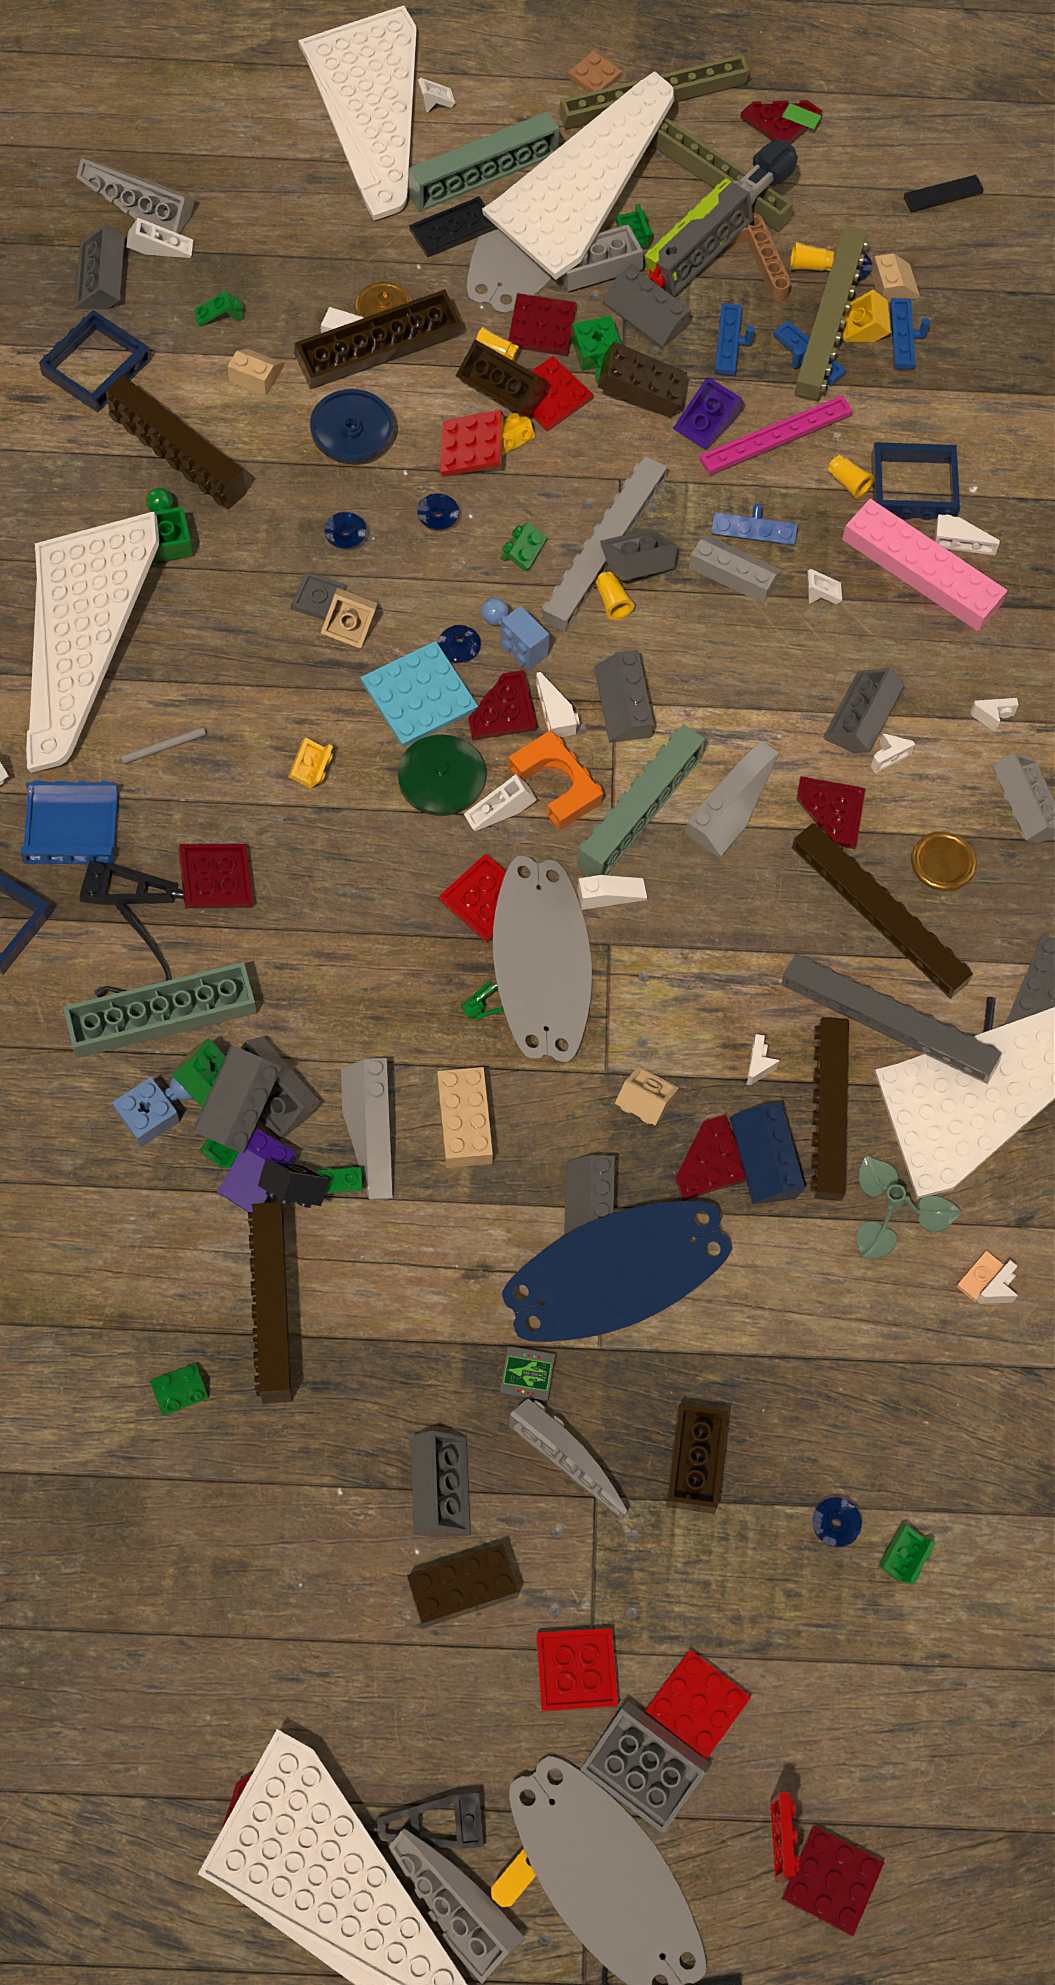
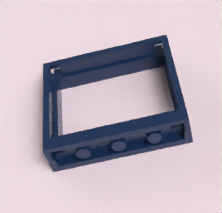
M92 310L61 341L57 342L48 354L43 356V359L39 361L41 374L98 413L107 404L105 389L122 375L131 381L151 361L150 348ZM95 330H98L132 354L93 393H90L56 370V368Z
M874 442L871 453L872 475L875 477L872 485L873 501L903 519L922 518L928 520L937 519L938 515L958 516L960 496L957 445ZM881 461L949 464L951 502L883 500Z
M0 874V891L34 912L0 954V974L4 975L52 915L49 903Z

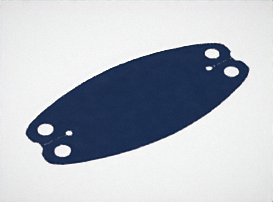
M699 1201L645 1205L599 1218L560 1238L519 1269L507 1282L502 1291L504 1303L515 1313L516 1318L513 1325L517 1336L521 1339L535 1342L564 1341L597 1336L639 1323L678 1302L715 1273L731 1253L732 1246L727 1235L721 1233L719 1228L721 1218L717 1207L713 1204ZM700 1211L707 1213L709 1216L707 1225L702 1227L698 1226L694 1220L696 1213ZM691 1237L696 1239L695 1243L690 1242ZM710 1242H716L720 1246V1253L716 1257H710L706 1252V1246ZM518 1285H524L528 1289V1297L524 1300H517L514 1296V1289ZM540 1299L545 1300L544 1305L538 1304ZM530 1316H536L540 1320L539 1329L533 1332L529 1331L525 1325L527 1318Z

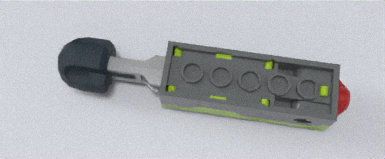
M774 140L753 156L754 167L741 180L732 182L725 178L720 184L716 185L711 193L704 197L693 210H690L653 248L648 250L645 260L649 279L674 297L753 221L752 204L756 197L768 185L776 186L777 184H782L794 172L798 160L795 148L787 141Z

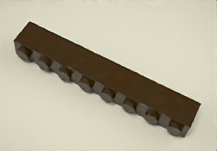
M821 1018L819 1025L814 1027V1039L817 1040V1047H814L813 1061H817V1068L813 1070V1082H817L816 1090H813L812 1103L816 1104V1111L812 1113V1125H816V1131L812 1133L811 1147H815V1155L811 1156V1169H815V1177H811L810 1191H814V1199L842 1201L846 1188L848 1020Z

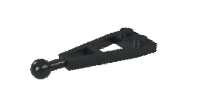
M89 861L79 895L80 902L100 905L172 903L173 898L184 899L183 890L175 889V883L115 864ZM110 875L138 882L136 893L105 894ZM148 885L164 890L166 893H145V889Z
M480 1792L452 1794L378 1817L375 1824L363 1825L369 1835L378 1834V1840L393 1842L398 1834L387 1833L386 1823L411 1816L412 1834L429 1846L451 1849L484 1847ZM454 1803L457 1840L420 1835L419 1813Z

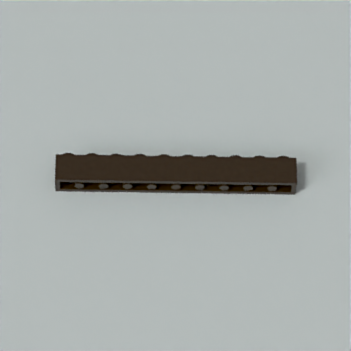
M812 823L794 838L792 849L949 999H952L970 982L973 973L969 966L961 963L950 948L944 947L934 933L925 929L917 917H913L907 912L906 907L901 902H897L885 887H881L875 881L872 874L867 871L865 872L855 858L849 857L839 843L832 841L823 828Z

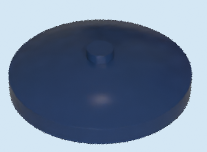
M344 389L327 395L315 406L310 418V431L316 447L326 456L341 462H362L379 455L388 446L393 435V417L386 403L378 396L364 390Z

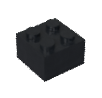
M266 1159L258 1186L266 1190V1195L279 1198L278 1201L280 1203L292 1205L293 1202H297L302 1207L311 1208L312 1205L322 1206L329 1178L305 1165Z

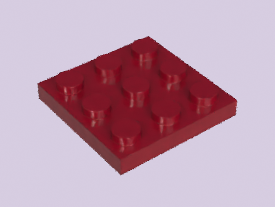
M517 293L508 341L519 346V349L568 356L576 302Z
M179 844L178 853L185 908H252L253 897L246 844Z
M812 1826L799 1856V1871H796L795 1877L788 1881L781 1900L853 1937L885 1862L816 1826Z

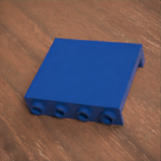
M40 780L26 782L28 790L24 846H21V857L24 864H88L89 861L114 864L118 803L116 783L101 781L100 783H89L87 781L67 783L65 781L44 782Z

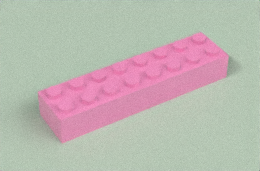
M869 499L845 526L843 541L978 632L1004 602L1008 590L872 499Z

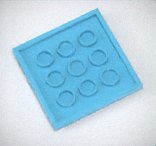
M436 641L360 677L362 685L402 748L469 716L478 707Z

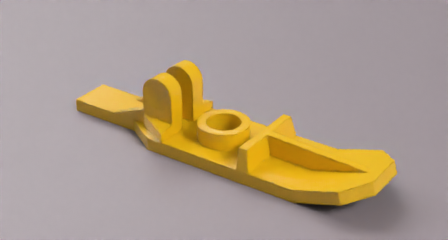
M525 1849L520 1852L491 1887L492 1899L501 1907L512 1906L536 1877L532 1866L526 1863L528 1857Z

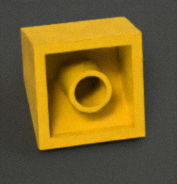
M874 289L851 301L848 313L843 314L846 317L843 328V339L845 342H875L891 333L888 300Z

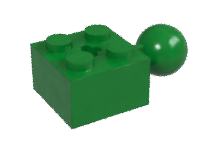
M611 315L572 323L571 340L581 371L597 368L595 372L597 384L604 353L614 341L621 344Z
M164 488L152 489L146 496V505L149 511H154L157 515L159 546L152 563L193 556L183 506L172 508L173 498L169 491Z
M207 1038L188 1053L171 1075L203 1108L226 1056Z

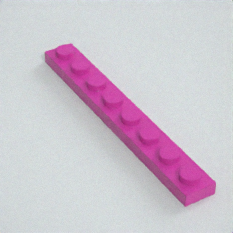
M842 395L701 454L699 461L708 475H711L852 415L853 410Z

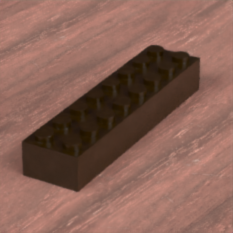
M444 289L295 342L294 355L309 388L312 389L459 336L462 324Z
M122 375L105 389L106 402L111 419L121 423L128 433L136 435L143 445H148L152 448L155 454L167 460L173 469H178L182 472L188 481H193L197 484L203 493H208L212 496L218 505H223L229 510L246 495L244 474L239 466L128 378Z
M280 1202L252 1204V1212H248V1225L250 1226V1234H253L249 1235V1249H251V1257L254 1256V1258H250V1272L252 1273V1279H255V1281H251V1296L253 1297V1303L256 1302V1304L251 1305L254 1326H257V1328H252L255 1349H258L257 1352H253L255 1371L259 1373V1375L254 1376L255 1391L257 1397L261 1396L262 1404L292 1402L282 1205Z

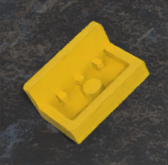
M512 413L503 420L502 455L535 438L529 418L519 413Z
M305 737L300 744L288 777L310 789L316 784H321L326 774L323 772L324 768L330 763L333 756L331 753L333 746L328 744L326 747H323Z

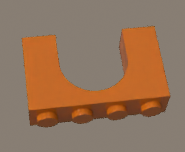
M551 730L508 757V768L523 781L537 772L548 768L561 770L569 776L573 784L570 790L547 805L546 815L559 831L602 804L603 790L601 786L591 780L587 769L577 763L573 752H568L564 747L562 739L558 735L555 736Z

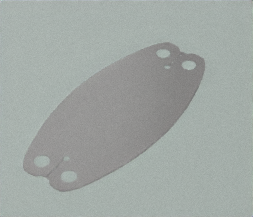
M498 228L479 236L468 272L467 292L471 300L479 303L488 302L497 311L505 313L514 310L517 293L535 295L552 279V276ZM479 284H484L488 290L485 294H478L475 291V287ZM505 294L510 295L512 302L507 305L502 304L500 297Z
M517 856L510 863L504 876L497 900L493 926V959L501 1003L513 1037L525 1056L541 1058L543 1055H547L548 1051V1056H552L556 1061L569 1062L576 1054L581 1043L591 998L592 962L584 917L573 885L566 871L557 861L545 860L542 863H538L529 857ZM526 866L529 868L530 876L528 878L520 877L517 872L518 867ZM547 871H556L559 874V880L557 882H550L546 877ZM540 885L542 889L538 890L536 886ZM544 1026H547L549 1028V1031H547V1037L546 1031L543 1029ZM528 1035H534L538 1038L539 1045L536 1048L527 1046L525 1038ZM562 1038L567 1041L569 1046L566 1051L562 1052L556 1048L555 1041Z
M548 1756L537 1764L536 1772L530 1777L521 1776L510 1784L509 1800L511 1810L530 1864L558 1914L583 1945L606 1968L627 1985H652L654 1976L660 1974L667 1978L668 1985L694 1984L699 1981L706 1972V1959L688 1904L660 1852L631 1815L593 1780L569 1763L555 1757ZM551 1769H559L562 1772L563 1780L559 1785H553L548 1781L547 1774ZM525 1789L532 1790L535 1794L536 1800L531 1806H525L520 1801V1793ZM550 1799L555 1800V1804L553 1806L549 1804ZM684 1952H689L695 1957V1966L690 1970H686L680 1965L679 1958ZM661 1953L666 1955L665 1960L660 1959L659 1955Z

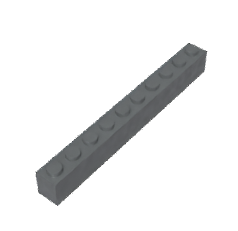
M795 954L783 974L782 986L981 1082L988 1084L1000 1063L1002 1052L996 1047L985 1045L971 1035H964L950 1025H943L929 1015H922L908 1005H901L887 995L882 996L866 985L861 986L847 976H840L826 966L821 967L805 956L800 957Z

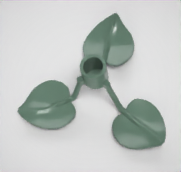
M868 1155L864 1158L859 1172L860 1187L870 1197L875 1198L882 1193L887 1195L888 1211L883 1226L878 1222L870 1221L864 1223L858 1229L856 1242L860 1255L863 1258L878 1259L888 1255L894 1249L896 1233L886 1228L892 1210L902 1208L905 1203L916 1214H920V1225L930 1232H941L947 1229L960 1216L961 1211L957 1206L939 1196L921 1198L919 1209H917L910 1201V1197L906 1196L904 1187L897 1184L898 1174L890 1164L876 1160Z

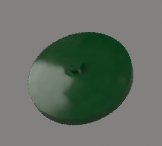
M431 735L416 741L404 752L398 765V785L402 795L411 806L429 815L449 816L466 810L477 801L485 784V766L478 751L467 741L452 735Z

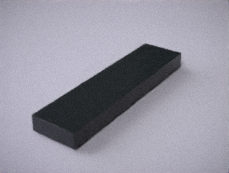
M975 174L906 192L903 198L910 212H915L983 194L984 188Z

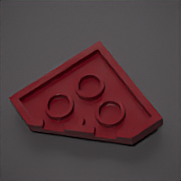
M788 100L773 101L771 104L753 101L741 112L740 118L771 140H784L791 144L809 127L782 117L788 105L793 104L822 116V110L808 100H800V103H789Z
M524 670L502 673L495 686L480 701L477 709L469 715L468 724L472 740L536 730V722Z
M800 776L796 800L816 825L826 831L827 836L832 841L839 843L841 847L856 849L865 788Z
M725 1115L703 1121L676 1175L675 1182L683 1201L746 1181L737 1144Z

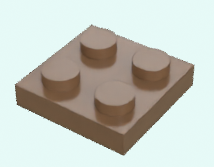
M592 51L568 72V78L588 93L609 88L622 77V71L595 51Z

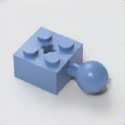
M490 598L483 603L481 608L482 618L490 625L501 626L500 644L506 652H510L520 666H524L529 671L548 657L549 633L522 606L508 615L507 604L500 598Z
M152 1077L113 1101L112 1105L119 1119L141 1148L180 1122L177 1111L171 1105L172 1102L177 1099L188 1101L193 1098L174 1077L170 1081V1088L164 1092L160 1090Z

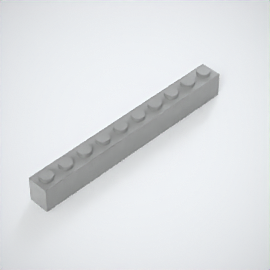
M646 456L641 463L638 462L635 465L632 477L626 479L622 492L616 494L612 507L606 509L603 521L596 524L591 539H586L581 554L578 553L573 560L572 568L565 571L562 583L555 586L552 598L544 603L541 610L543 612V622L566 632L596 586L595 581L598 576L605 572L608 567L600 545L601 540L630 534L664 482L667 466Z

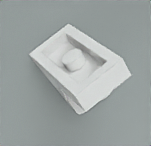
M421 77L419 78L421 97L427 113L436 103L449 108L453 107L455 100L451 88Z
M809 569V604L820 598L834 604L841 602V582Z
M1017 698L974 701L970 711L971 716L996 732L1000 724L999 717L1009 718L1014 716L1018 708Z
M883 734L880 740L882 750L874 755L871 768L877 773L912 755L915 743L911 740Z
M755 1035L747 1085L754 1084L778 1067L779 1060L766 1058L768 1045L764 1044V1035Z
M1010 1260L976 1301L980 1304L1014 1302L1017 1294L1007 1286L1016 1277L1013 1272L1017 1265Z

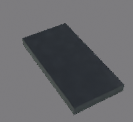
M478 196L410 224L409 230L428 258L498 229V227L483 215L482 209L486 205Z

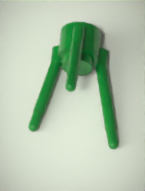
M488 981L461 1004L462 1010L470 1020L475 1017L479 1021L483 1017L504 1011L503 1006L482 1012L485 1007L481 1000L498 987L497 982L490 986L491 982Z

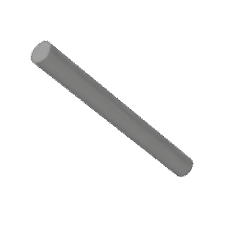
M201 727L122 755L120 758L122 763L126 764L205 736L206 733L204 728Z

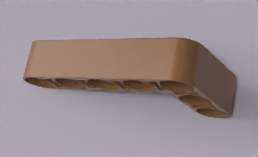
M753 213V221L727 246L747 242L771 297L775 301H784L788 298L790 279L763 218L759 214Z

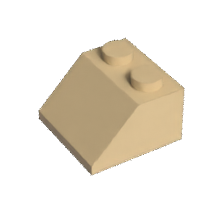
M895 254L874 257L871 269L873 281L877 292L887 299L888 303L891 298L917 299L920 297L911 266L908 262Z
M250 349L238 350L227 366L229 381L266 396L281 372L284 363Z
M337 588L321 634L361 649L377 603Z
M638 1066L625 1080L615 1104L620 1106L623 1111L639 1116L643 1122L656 1125L663 1117L679 1087Z

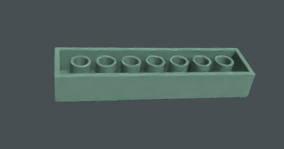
M547 111L489 136H484L472 143H467L462 147L450 150L445 154L433 157L428 161L416 164L408 168L409 197L419 212H422L538 164L558 149L559 126Z
M684 724L679 730L675 729L668 744L666 746L662 745L657 751V757L654 761L650 760L644 767V773L640 777L636 776L630 790L628 792L624 791L621 794L618 804L615 808L611 807L607 811L602 824L598 823L592 830V836L588 840L584 839L578 848L580 851L577 858L579 861V871L588 877L607 875L699 763L705 742L704 737Z
M244 962L63 1006L76 1058L257 1013Z

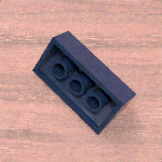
M782 1103L758 1105L731 1116L730 1122L752 1204L796 1199L805 1190Z

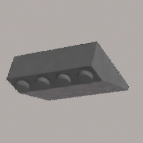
M628 1701L580 1770L664 1834L710 1768L711 1763Z

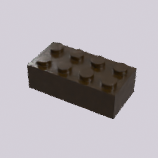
M476 339L473 341L455 375L527 418H530L549 383L548 380Z
M614 341L603 355L597 388L671 418L682 405L687 372Z
M679 1404L676 1415L666 1507L715 1514L718 1508L728 1411Z
M503 1544L407 1575L408 1585L422 1629L518 1598V1589Z

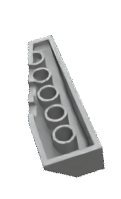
M81 158L76 178L94 191L99 192L109 202L121 208L120 210L132 216L135 221L137 218H140L179 234L190 219L195 202L194 197L136 175Z
M760 741L729 772L688 820L685 834L721 858L746 828L779 752L763 741Z
M387 1058L362 1059L341 1068L342 1113L358 1165L361 1167V1175L368 1199L389 1200L393 1199Z
M527 1399L512 1411L509 1418V1427L618 1517L622 1520L625 1518L627 1510L615 1488L587 1450L564 1428L565 1425L556 1416L550 1417L545 1413L546 1409L536 1400L532 1402Z
M403 1829L389 1845L391 1852L404 1874L412 1878L415 1883L414 1890L419 1899L423 1897L431 1911L428 1914L433 1922L437 1920L444 1933L441 1936L446 1944L482 1984L512 1955L525 1940V1937L469 1877L431 1846L406 1829Z

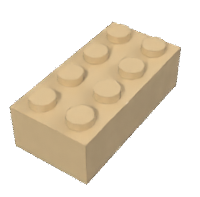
M484 1067L437 1071L446 1168L492 1164L493 1152Z

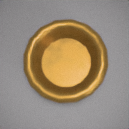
M387 281L374 282L364 287L356 296L354 303L355 314L365 318L413 301V298L405 288L397 283Z
M946 831L932 832L922 837L913 847L911 854L912 869L919 881L931 889L942 892L955 891L967 885L973 878L977 866L975 852L970 844L959 835Z

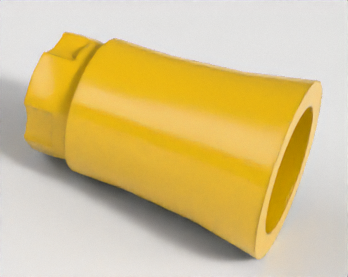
M795 241L791 252L790 270L830 271L834 260V251Z
M484 327L480 329L476 340L515 361L519 346L499 337Z
M841 455L834 457L827 469L855 499L863 497L874 483V475L864 471Z
M611 571L601 573L595 582L605 606L607 618L619 620L628 616L634 609V603L626 594L619 579Z

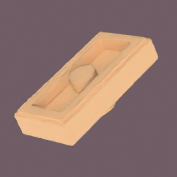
M986 1251L956 1287L976 1302L980 1294L1005 1265Z

